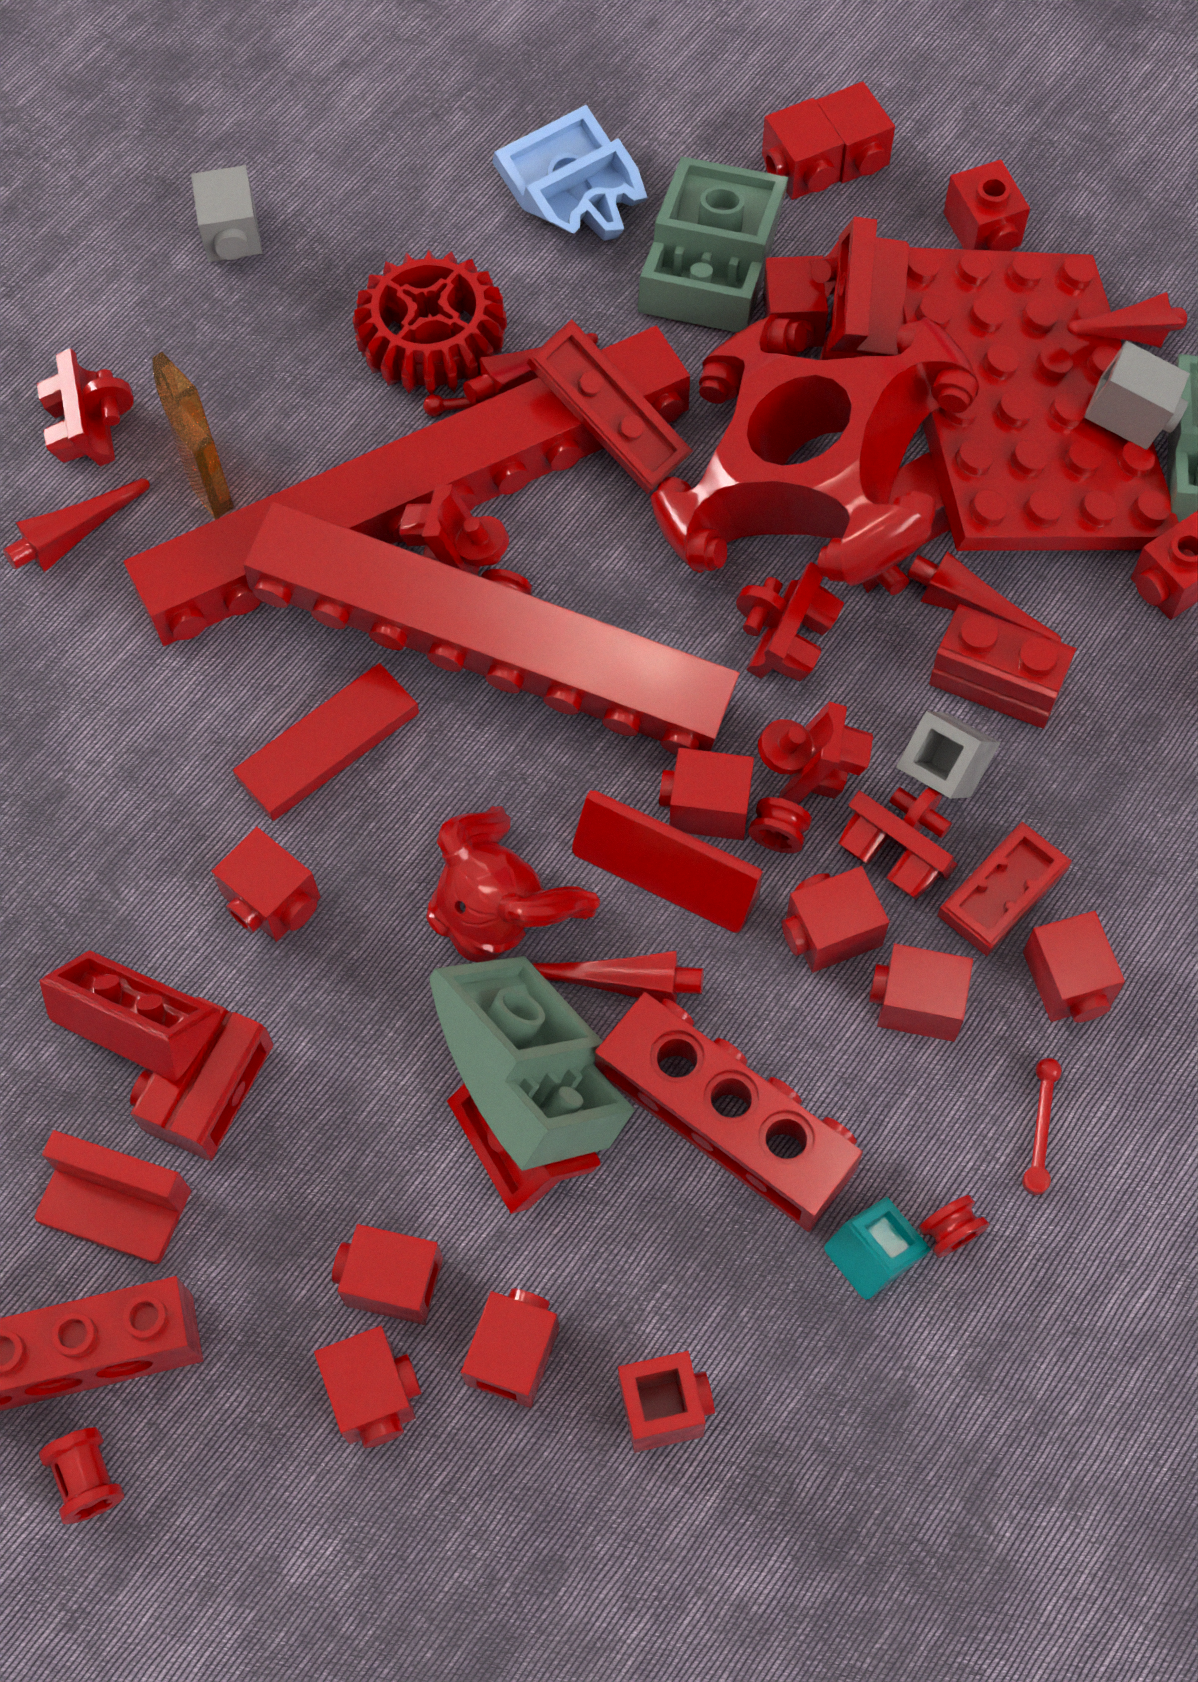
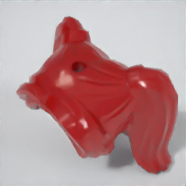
M491 806L486 812L468 813L452 817L441 825L437 837V844L441 849L442 858L446 864L441 872L438 887L428 903L426 919L436 933L449 937L458 953L468 961L485 962L498 958L503 952L514 948L526 936L525 927L548 926L565 921L568 918L586 920L589 917L593 918L596 909L600 906V899L595 892L586 891L578 886L545 890L539 875L533 867L511 849L498 844L509 832L511 817L505 813L502 806ZM461 901L465 904V912L460 908Z

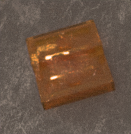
M160 352L152 358L156 389L185 474L203 506L216 520L233 509L234 505L197 388L163 352Z

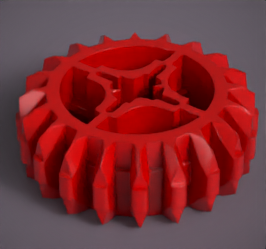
M428 249L424 259L414 260L406 252L402 265L396 266L385 261L383 276L369 275L367 289L358 291L357 309L354 310L353 316L357 348L361 352L362 357H366L367 365L371 368L372 373L382 372V377L388 386L402 380V385L408 394L418 385H424L431 395L434 393L437 385L446 384L455 393L459 379L471 380L478 376V368L480 369L479 358L502 353L504 334L507 328L506 312L503 311V296L499 291V287L493 286V280L490 278L488 271H477L472 258L458 264L452 251L443 259H435ZM462 310H465L472 317L469 324L460 320V312ZM392 321L401 325V331L397 335H394L388 329Z

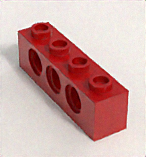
M644 991L596 1049L595 1066L615 1088L810 1233L857 1171L863 1151L855 1146L857 1140L854 1135L836 1120L824 1117L821 1121L800 1106L802 1100L799 1095L783 1081L775 1077H770L766 1081L746 1066L748 1063L746 1057L728 1041L722 1038H716L714 1041H711L693 1027L694 1021L692 1017L678 1004L668 999H663L660 1003ZM681 1056L693 1064L694 1070L683 1077H671L665 1074L659 1065L668 1057ZM734 1095L746 1103L748 1110L739 1117L729 1118L719 1114L714 1109L712 1103L721 1096ZM776 1135H789L800 1143L803 1152L794 1158H780L769 1150L766 1142Z
M177 1276L0 1318V1411L204 1362L193 1294Z

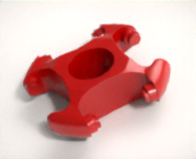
M776 314L761 319L736 333L717 347L702 362L703 372L698 383L700 386L699 394L703 399L711 403L721 404L738 395L733 419L715 450L703 478L695 488L691 489V486L686 481L677 477H667L663 482L659 483L657 491L653 492L650 496L656 522L664 538L678 557L693 571L698 573L714 571L724 566L727 559L728 542L741 537L771 534L810 535L831 538L832 540L828 546H823L818 556L819 574L822 577H827L830 581L846 582L851 586H856L892 568L911 555L930 538L931 526L936 515L934 509L935 501L923 492L910 491L904 496L895 498L892 505H887L894 477L906 449L921 422L932 411L941 407L951 413L965 412L978 395L979 383L976 374L961 347L942 327L928 317H923L920 321H909L907 324H902L899 327L896 339L899 354L894 356H862L830 360L796 357L798 352H802L806 346V327L795 319L779 318ZM843 432L840 439L823 454L804 463L785 465L789 456L804 443L823 434Z

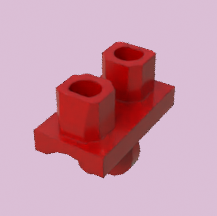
M71 348L56 354L58 373L37 383L39 400L44 409L54 418L62 415L65 416L64 420L43 430L45 445L48 451L63 463L84 455L90 457L100 467L115 461L110 426L119 424V415L129 411L134 404L133 390L130 384L123 379L113 377L112 371L108 369H102L97 372L84 369L78 364L77 354Z
M436 485L431 503L407 504L400 525V536L407 546H425L424 557L478 576L481 566L497 564L509 545V534L503 523L491 516H472L453 485Z
M810 562L806 566L800 580H791L787 584L782 597L779 593L783 585L778 579L773 577L766 578L762 587L748 585L742 588L736 600V605L741 614L747 618L742 627L744 632L751 636H758L762 627H767L746 669L758 678L762 679L774 669L800 682L814 669L821 654V648L797 634L798 628L802 623L823 636L831 629L844 605L842 600L820 585L823 577L819 574L818 565Z
M829 701L805 727L793 720L779 719L771 722L761 732L758 740V752L762 761L769 769L779 774L791 775L789 782L780 791L779 798L799 804L812 792L835 799L843 792L848 773L859 776L868 768L873 734L845 725L847 706Z
M899 787L889 802L906 814L903 820L860 790L848 804L854 815L847 823L838 842L839 845L866 865H869L887 839L905 850V853L886 878L914 900L918 899L930 888L939 875L948 880L958 867V864L954 862L955 858L919 833L924 826L939 838H943L950 829L952 822L935 811L941 801L942 793L928 787L917 799L905 789Z

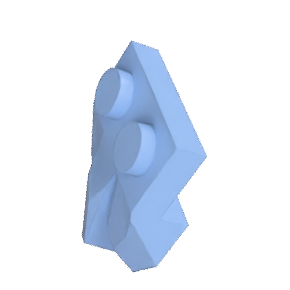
M587 105L494 152L492 163L521 208L573 234L580 228V220H583L603 241L616 239L624 230L616 203L634 206L645 202L648 198L638 167L619 138L610 142Z

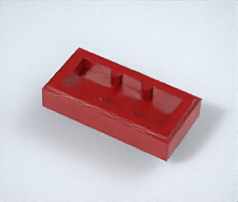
M1021 822L940 907L937 916L988 957L1069 870L1072 860L1024 822Z

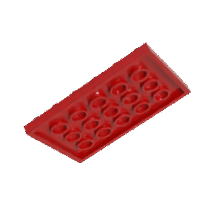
M909 247L905 306L903 305L904 324H907L909 321H920L921 318L928 317L942 327L961 347L969 359L979 383L978 395L965 412L951 413L940 407L932 411L922 421L956 551L1142 550L1145 545L1179 523L1177 515L1171 513V496L1154 443L1152 442L1146 450L1084 418L1100 377L1122 347L1121 340L1117 338L1072 335L1067 330L1068 324L1072 321L1111 312L1093 255Z

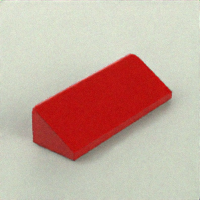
M590 790L587 794L572 845V853L576 857L733 933H738L742 930L760 897L763 875L760 868L596 790Z
M91 950L39 980L47 1015L52 1022L171 1081H176L185 1073L221 1019L220 1009Z

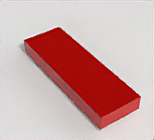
M572 319L529 357L526 364L647 495L693 452Z
M379 662L232 770L235 779L272 821H275L418 715V704Z

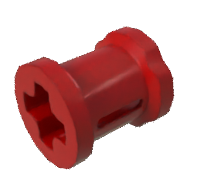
M97 1427L71 1432L64 1437L52 1441L38 1453L42 1465L46 1468H51L64 1505L59 1509V1515L63 1524H74L91 1519L110 1510L124 1499L121 1484L112 1483L99 1449L104 1440Z

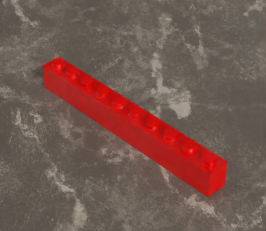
M657 325L601 349L605 356L667 423L674 421L683 412L689 410L690 374ZM538 377L124 560L123 563L134 590L164 647L178 640L192 639L202 633L206 627L233 615L247 614L263 602L254 595L253 590L249 589L243 564L272 501L393 544L395 542H405L400 536V525L406 505L431 503L436 485H453L468 510L471 511L475 506L501 494H513L521 490L528 482L552 471L566 470L576 464L579 459L595 453L604 447Z

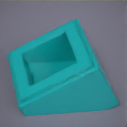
M888 1196L845 1222L824 1247L826 1254L865 1300L875 1296L932 1250Z

